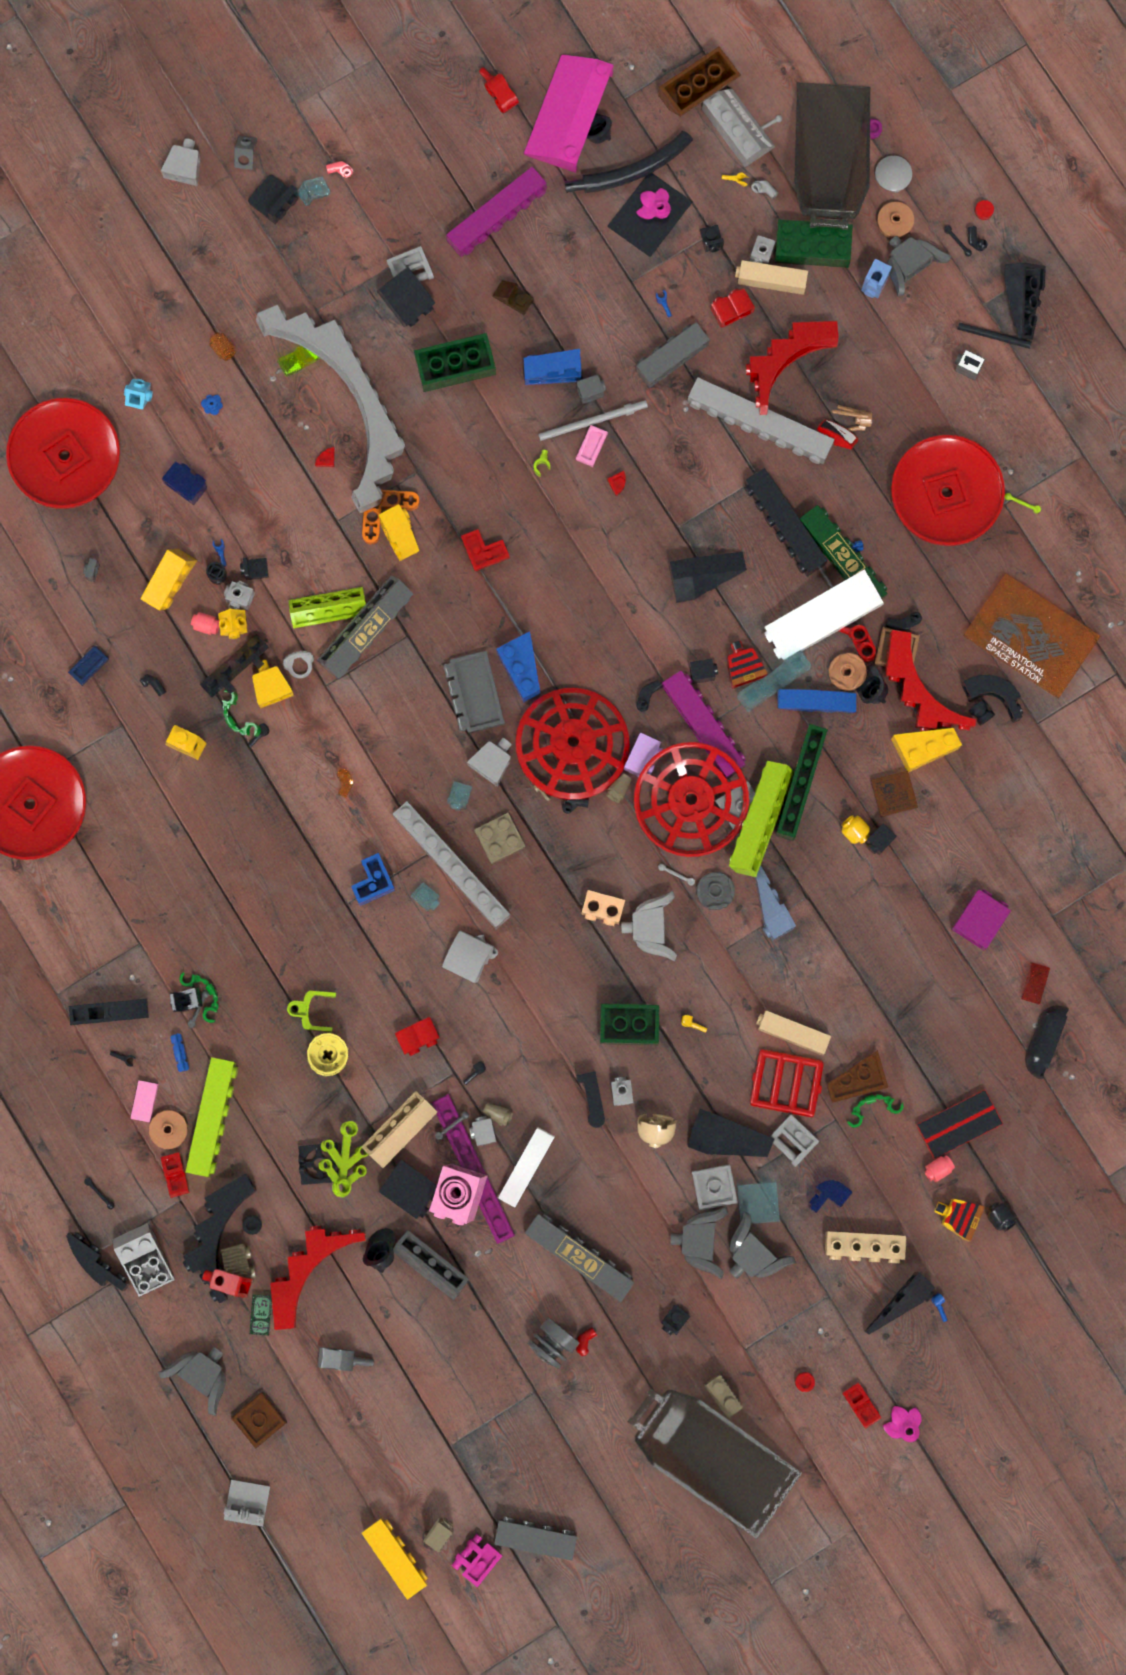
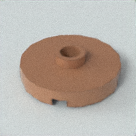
M901 202L886 204L881 208L877 216L879 231L890 239L895 236L899 238L907 236L914 225L912 210ZM897 217L899 221L896 222L893 218Z
M853 653L836 656L829 666V677L832 684L844 691H851L860 687L867 676V668L864 661ZM851 670L850 675H845V672Z
M162 1111L151 1120L149 1135L158 1147L173 1149L179 1147L186 1140L188 1125L181 1114L175 1111ZM167 1126L171 1127L170 1133L165 1132Z

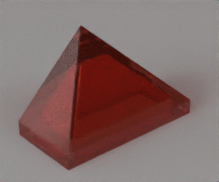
M1031 962L1021 1000L1040 1005L1050 971L1049 967Z

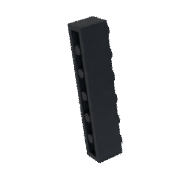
M763 468L746 479L744 487L748 496H753L756 501V508L760 512L763 511L767 524L776 530L777 533L775 535L781 543L784 542L788 555L791 558L794 557L798 563L796 564L798 570L802 574L805 573L808 577L825 566L828 560L767 470Z

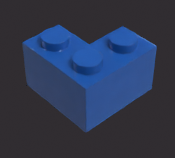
M379 853L361 860L368 879L351 886L360 906L395 891Z

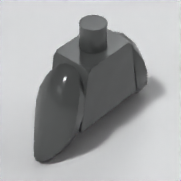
M898 236L893 237L889 244L894 250L890 252V259L887 265L892 267L889 275L896 289L897 297L904 295L905 283L932 264V261L948 263L952 256L923 239L915 240L910 237L902 242Z
M726 1206L719 1210L692 1216L688 1219L687 1224L683 1226V1234L671 1233V1245H682V1254H684L685 1260L689 1265L711 1273L722 1279L724 1272L718 1265L711 1262L713 1261L715 1223L713 1222L723 1219L728 1214Z
M744 1212L742 1221L730 1242L731 1256L736 1262L729 1270L736 1279L744 1272L750 1277L764 1278L786 1266L795 1264L796 1261L793 1256L777 1258L749 1230L751 1214Z
M213 1347L208 1356L202 1352L192 1351L185 1353L167 1368L157 1372L161 1379L177 1374L203 1395L209 1397V1414L216 1416L217 1407L226 1384V1375L222 1371L223 1368L217 1364L223 1353L217 1348Z

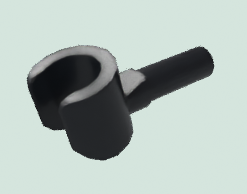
M265 723L259 725L261 733L248 743L249 747H252L261 737L269 734L270 730Z
M114 1051L110 1052L111 1056L124 1061L127 1066H133L127 1063L129 1057L136 1059L133 1055L125 1056Z
M483 1062L473 1065L475 1072L463 1081L465 1085L477 1075L485 1072L486 1067Z

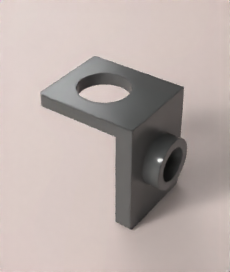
M238 137L234 155L235 168L253 170V152L257 144V138ZM242 155L248 157L249 163L242 164L239 161V157Z

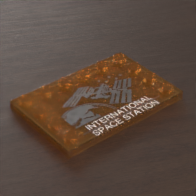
M1006 573L963 635L1057 699H1059L1101 637Z

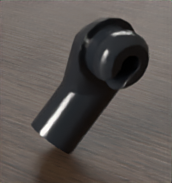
M968 227L969 245L977 251H984L988 246V242L977 237V227Z
M149 674L144 675L145 677L140 679L144 687L151 685L159 697L167 692L159 679Z
M589 798L566 800L562 804V810L564 813L570 814L578 806L588 808Z

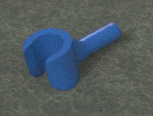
M663 290L664 297L660 298L656 293V301L662 304L669 318L672 314L667 304V292Z
M221 539L222 544L219 547L213 541V547L218 552L221 564L224 567L227 566L223 552L225 550L223 540Z
M937 1293L932 1297L931 1301L937 1307L943 1322H945L947 1317L941 1306L945 1299L941 1294Z

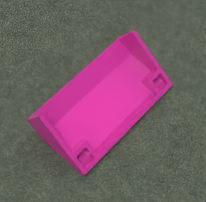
M561 55L526 146L525 156L576 173L578 159L609 77L613 76V64L593 58Z

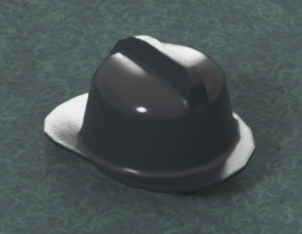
M596 113L587 139L595 144H600L606 140L610 141L612 126L610 117Z
M866 666L867 676L863 684L856 688L857 693L863 703H886L885 698L889 691L888 685L875 666Z
M384 1228L378 1230L370 1237L362 1259L366 1266H371L380 1273H383L385 1268L393 1263V1247L396 1237L394 1231Z

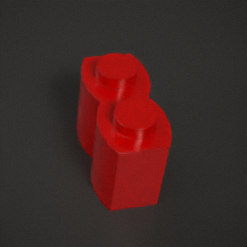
M745 288L741 290L735 289L729 293V296L724 298L722 296L718 297L711 304V311L721 328L749 316L755 309Z
M431 1017L395 1033L404 1055L409 1054V1056L419 1053V1048L425 1045L427 1048L438 1044L437 1040L440 1039Z

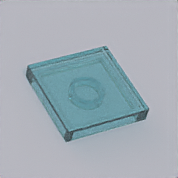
M776 1182L737 1185L740 1223L744 1212L751 1214V1224L780 1222Z

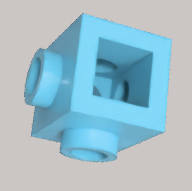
M132 379L130 384L125 386V405L144 409L147 402H150L152 399L151 383L145 382L142 379Z

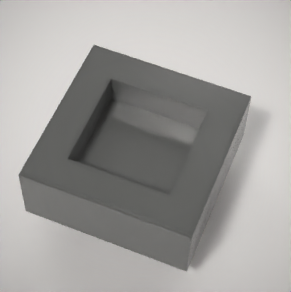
M89 559V563L85 564L83 570L86 579L91 582L96 581L100 567L99 562L95 559Z

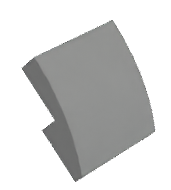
M460 930L448 951L442 967L473 983H477L484 965L488 964L494 946Z

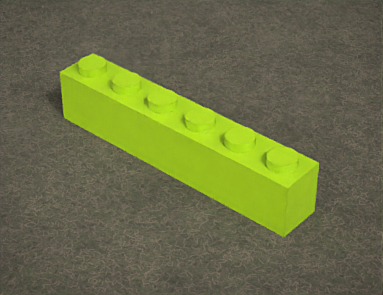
M767 761L766 766L762 769V777L756 786L755 796L749 805L748 815L743 821L740 837L736 840L734 853L729 860V867L736 873L752 877L757 876L794 775V771L785 764Z
M211 1057L186 1173L211 1178V1174H215L217 1163L214 1160L215 1156L219 1155L221 1144L218 1142L220 1136L224 1135L225 1124H223L224 1116H228L230 1108L227 1102L229 1097L232 1098L234 1086H231L233 1078L236 1079L238 1067H235V1062Z

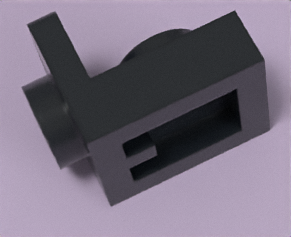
M718 225L700 229L705 252L710 251L713 253L723 248L724 240L721 238Z
M247 557L243 558V563L240 564L241 575H245L246 580L269 578L267 558L247 560Z
M674 1304L660 1322L664 1325L661 1329L670 1336L672 1333L677 1335L691 1316Z

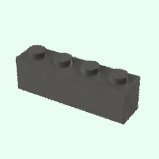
M697 322L693 325L689 324L683 328L681 334L669 338L666 345L655 348L652 351V355L648 358L643 357L637 362L636 372L650 389L708 347L710 339Z
M408 1230L393 1249L394 1254L453 1301L469 1281V1278Z
M504 1516V1519H499L494 1545L573 1560L577 1535L574 1534L573 1530L562 1528V1532L556 1531L554 1526L545 1524L542 1527H537L534 1522L523 1520L522 1524L515 1522V1518Z

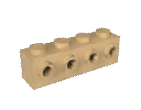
M415 1091L368 1139L362 1148L384 1168L432 1119L437 1111Z
M826 1232L825 1255H829L831 1260H841V1256L849 1257V1261H861V1257L869 1258V1262H880V1258L888 1259V1263H900V1260H905L906 1236Z

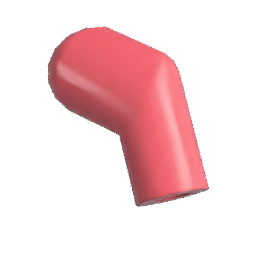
M343 161L326 165L328 174L338 172L344 177H350L353 173L352 168Z

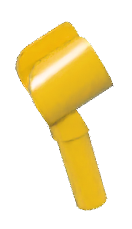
M742 172L736 176L722 175L724 180L736 181L744 187L748 185L742 180L749 177Z
M682 1016L681 1024L684 1027L696 1028L706 1033V1027L692 1023L693 1016Z

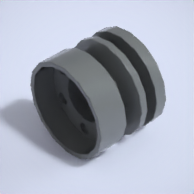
M548 1317L541 1326L546 1335L542 1337L535 1333L534 1337L540 1341L538 1345L531 1339L527 1344L545 1363L560 1369L562 1365L556 1361V1358L559 1357L566 1361L567 1359L562 1351L565 1349L573 1353L580 1342Z

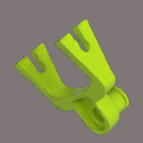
M308 991L303 1001H292L288 1004V1014L293 1017H301L302 1026L305 1030L332 1032V1027L312 1026L309 1022L308 1011L313 996L335 998L336 993ZM296 1006L298 1008V1012H292L291 1007Z

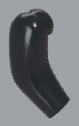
M913 612L903 619L888 617L885 627L904 632L920 624L922 616L919 612Z
M659 680L642 687L636 704L639 711L645 712L648 710L652 694L662 688Z

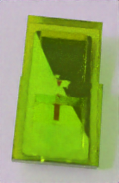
M300 346L294 352L280 357L277 363L285 376L288 377L313 364L320 358L303 346Z

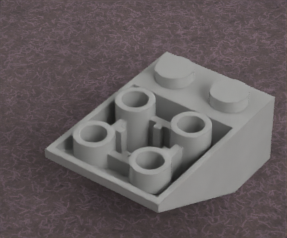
M149 1223L112 1239L114 1251L139 1297L175 1280Z

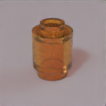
M215 333L211 336L209 346L220 359L228 361L236 354L235 347L224 333Z

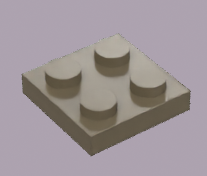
M509 813L474 829L491 865L526 848Z

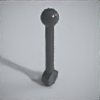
M206 990L202 992V1004L205 998L209 996ZM201 1007L196 1009L192 1020L188 1022L190 1028L196 1026L195 1021Z
M463 1112L460 1118L442 1132H437L435 1134L436 1139L441 1140L443 1135L463 1119H468L469 1113Z

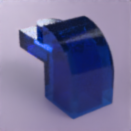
M824 1181L815 1187L820 1194H815L811 1198L809 1209L817 1213L827 1199L840 1208L852 1194V1191L838 1181Z

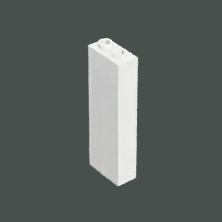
M864 569L765 626L767 631L764 634L769 643L773 641L776 648L773 650L778 659L782 658L786 661L879 608L884 603Z

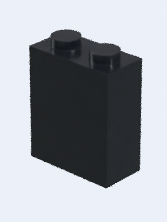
M409 267L402 270L377 290V293L403 327L415 325L419 321L418 317L421 314L426 316L434 309L432 306L436 303Z
M401 1160L381 1187L379 1193L415 1219H418L419 1217L423 1218L428 1212L429 1208H427V1205L430 1201H433L437 1185Z

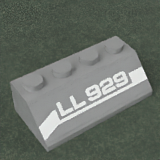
M733 89L718 91L703 101L702 111L744 167H747L775 148V145Z

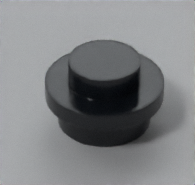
M255 1215L247 1216L242 1223L243 1230L250 1235L257 1234L262 1228L261 1219Z

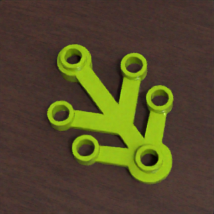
M347 1121L341 1125L340 1131L343 1135L341 1156L334 1147L332 1140H324L321 1143V1149L330 1154L339 1168L338 1176L332 1168V1162L329 1159H323L319 1162V1169L326 1171L332 1180V1191L337 1197H346L351 1191V1184L367 1173L365 1166L358 1165L354 1167L353 1173L347 1177L348 1169L361 1158L368 1156L365 1150L364 1154L361 1155L360 1150L362 1146H359L349 1158L351 1137L356 1135L358 1131L357 1124L353 1121ZM327 1142L329 1143V1149L326 1148ZM359 1168L362 1170L361 1174L358 1173ZM340 1184L342 1185V1191L339 1189Z

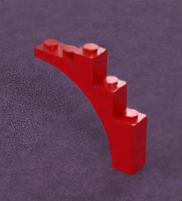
M837 321L793 322L792 330H788V339H771V345L767 347V356H750L749 364H746V375H749L750 383L754 382L755 392L758 391V396L755 397L756 408H759L760 415H767L771 389L778 376L786 367L808 353L837 347L839 338Z
M892 630L889 637L884 677L889 678L888 681L900 682V679L903 680L900 702L904 703L906 707L915 708L918 705L915 728H920V732L937 729V723H940L939 727L951 728V725L959 726L958 729L970 731V728H974L976 726V719L959 715L947 709L936 701L924 687L913 663L911 633Z
M321 1226L309 1227L310 1231H305L307 1255H304V1251L292 1252V1256L288 1257L290 1281H287L286 1277L275 1278V1282L270 1283L274 1330L296 1328V1310L299 1296L312 1271L324 1258L336 1250L352 1243L366 1241V1233H361V1229L349 1230V1234L342 1235L341 1231L330 1232V1236L327 1237L326 1229H321Z

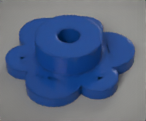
M207 395L206 399L201 402V406L205 408L206 414L217 415L219 409L223 407L219 395Z

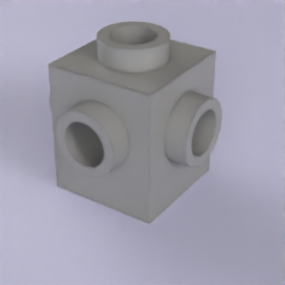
M232 581L231 585L227 586L224 592L225 600L229 603L228 606L237 610L239 608L249 610L255 595L254 590L242 581L237 583Z

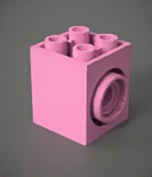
M454 1164L444 1165L429 1211L433 1212L437 1218L453 1219L452 1222L458 1225L474 1221L488 1175ZM457 1188H460L461 1196L458 1194Z

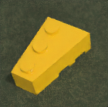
M398 504L379 514L382 530L399 561H402L419 552V548L411 530L410 516L406 509H401Z
M180 549L167 550L145 589L141 600L159 611L168 609L173 602L172 598L181 588L182 583L197 560Z
M954 728L897 734L891 738L908 773L954 752L962 746Z

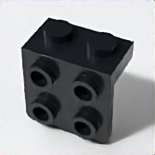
M269 175L250 196L248 202L276 225L286 215L289 208L296 204L299 194L297 188L293 185L288 188L276 177Z

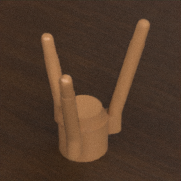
M841 405L837 406L841 410H832V413L855 417V424H859V426L846 428L850 432L865 431L866 427H871L872 412Z

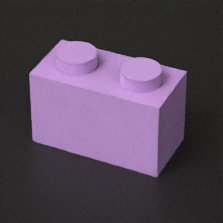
M640 733L624 770L639 777L646 763L662 750L660 748L661 742ZM652 765L647 773L651 775L655 766Z

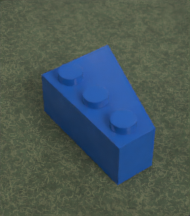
M580 349L525 357V385L569 383L581 380Z
M529 631L496 649L497 655L523 703L540 694Z

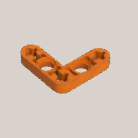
M381 490L383 497L380 505L364 512L363 540L370 545L378 542L381 526L379 514L382 513V509H390L398 504L400 505V496H403V500H410V497H413L416 501L413 502V505L403 501V505H400L401 509L405 508L410 511L417 509L420 505V499L415 492ZM391 495L398 498L397 503L389 504L387 502L388 497ZM371 512L378 515L377 520L374 522L367 519V515ZM369 526H373V533L376 535L371 540L366 536V534L370 533Z

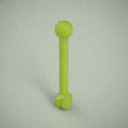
M1005 493L1004 498L1006 500H1013L1032 509L1036 514L1041 511L1040 506H1033L1013 497L1010 493Z

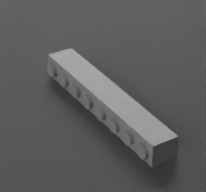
M698 377L688 396L687 403H690L692 408L697 410L701 408L712 417L718 416L724 419V422L727 424H736L747 433L753 432L758 434V437L762 440L768 441L769 439L780 448L786 447L791 449L794 454L798 456L804 455L815 464H824L834 442L833 438L769 409L767 415H760L759 408H756L755 403Z
M407 801L393 813V817L496 930L510 918L508 911Z

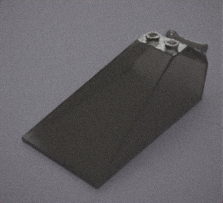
M797 82L794 185L802 215L810 216L809 228L820 226L847 230L848 219H855L860 212L870 186L871 87ZM816 217L842 218V220L816 219Z
M649 1389L647 1392L648 1396L634 1416L630 1417L627 1422L638 1429L635 1435V1442L650 1464L757 1539L802 1473L700 1399L674 1390H667L663 1396H660L652 1389ZM653 1401H658L643 1425L639 1423Z

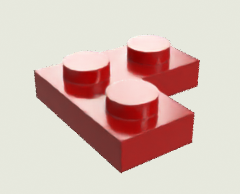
M479 529L461 535L475 572L510 559L503 540L485 546Z

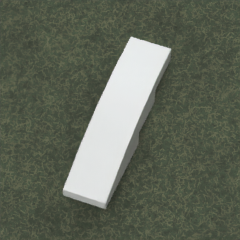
M539 1127L536 1129L499 1195V1199L516 1207L555 1136Z

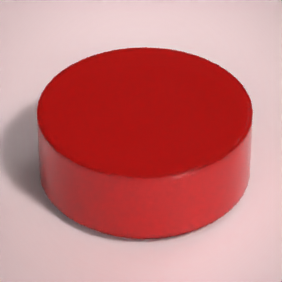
M988 200L978 202L975 207V215L981 220H988L992 217L994 212L993 204Z
M801 1372L795 1378V1385L798 1390L809 1392L815 1386V1379L810 1373Z

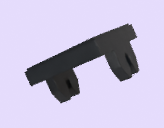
M326 1143L327 1149H329V1143ZM334 1143V1147L338 1151V1143ZM321 1144L298 1146L301 1185L332 1183L329 1176L324 1178L323 1171L316 1169L314 1166L316 1159H325L322 1157ZM316 1150V1157L313 1161L305 1162L308 1154ZM330 1160L332 1162L333 1169L339 1176L338 1166L336 1165L334 1160ZM305 1168L316 1170L318 1178L310 1176Z

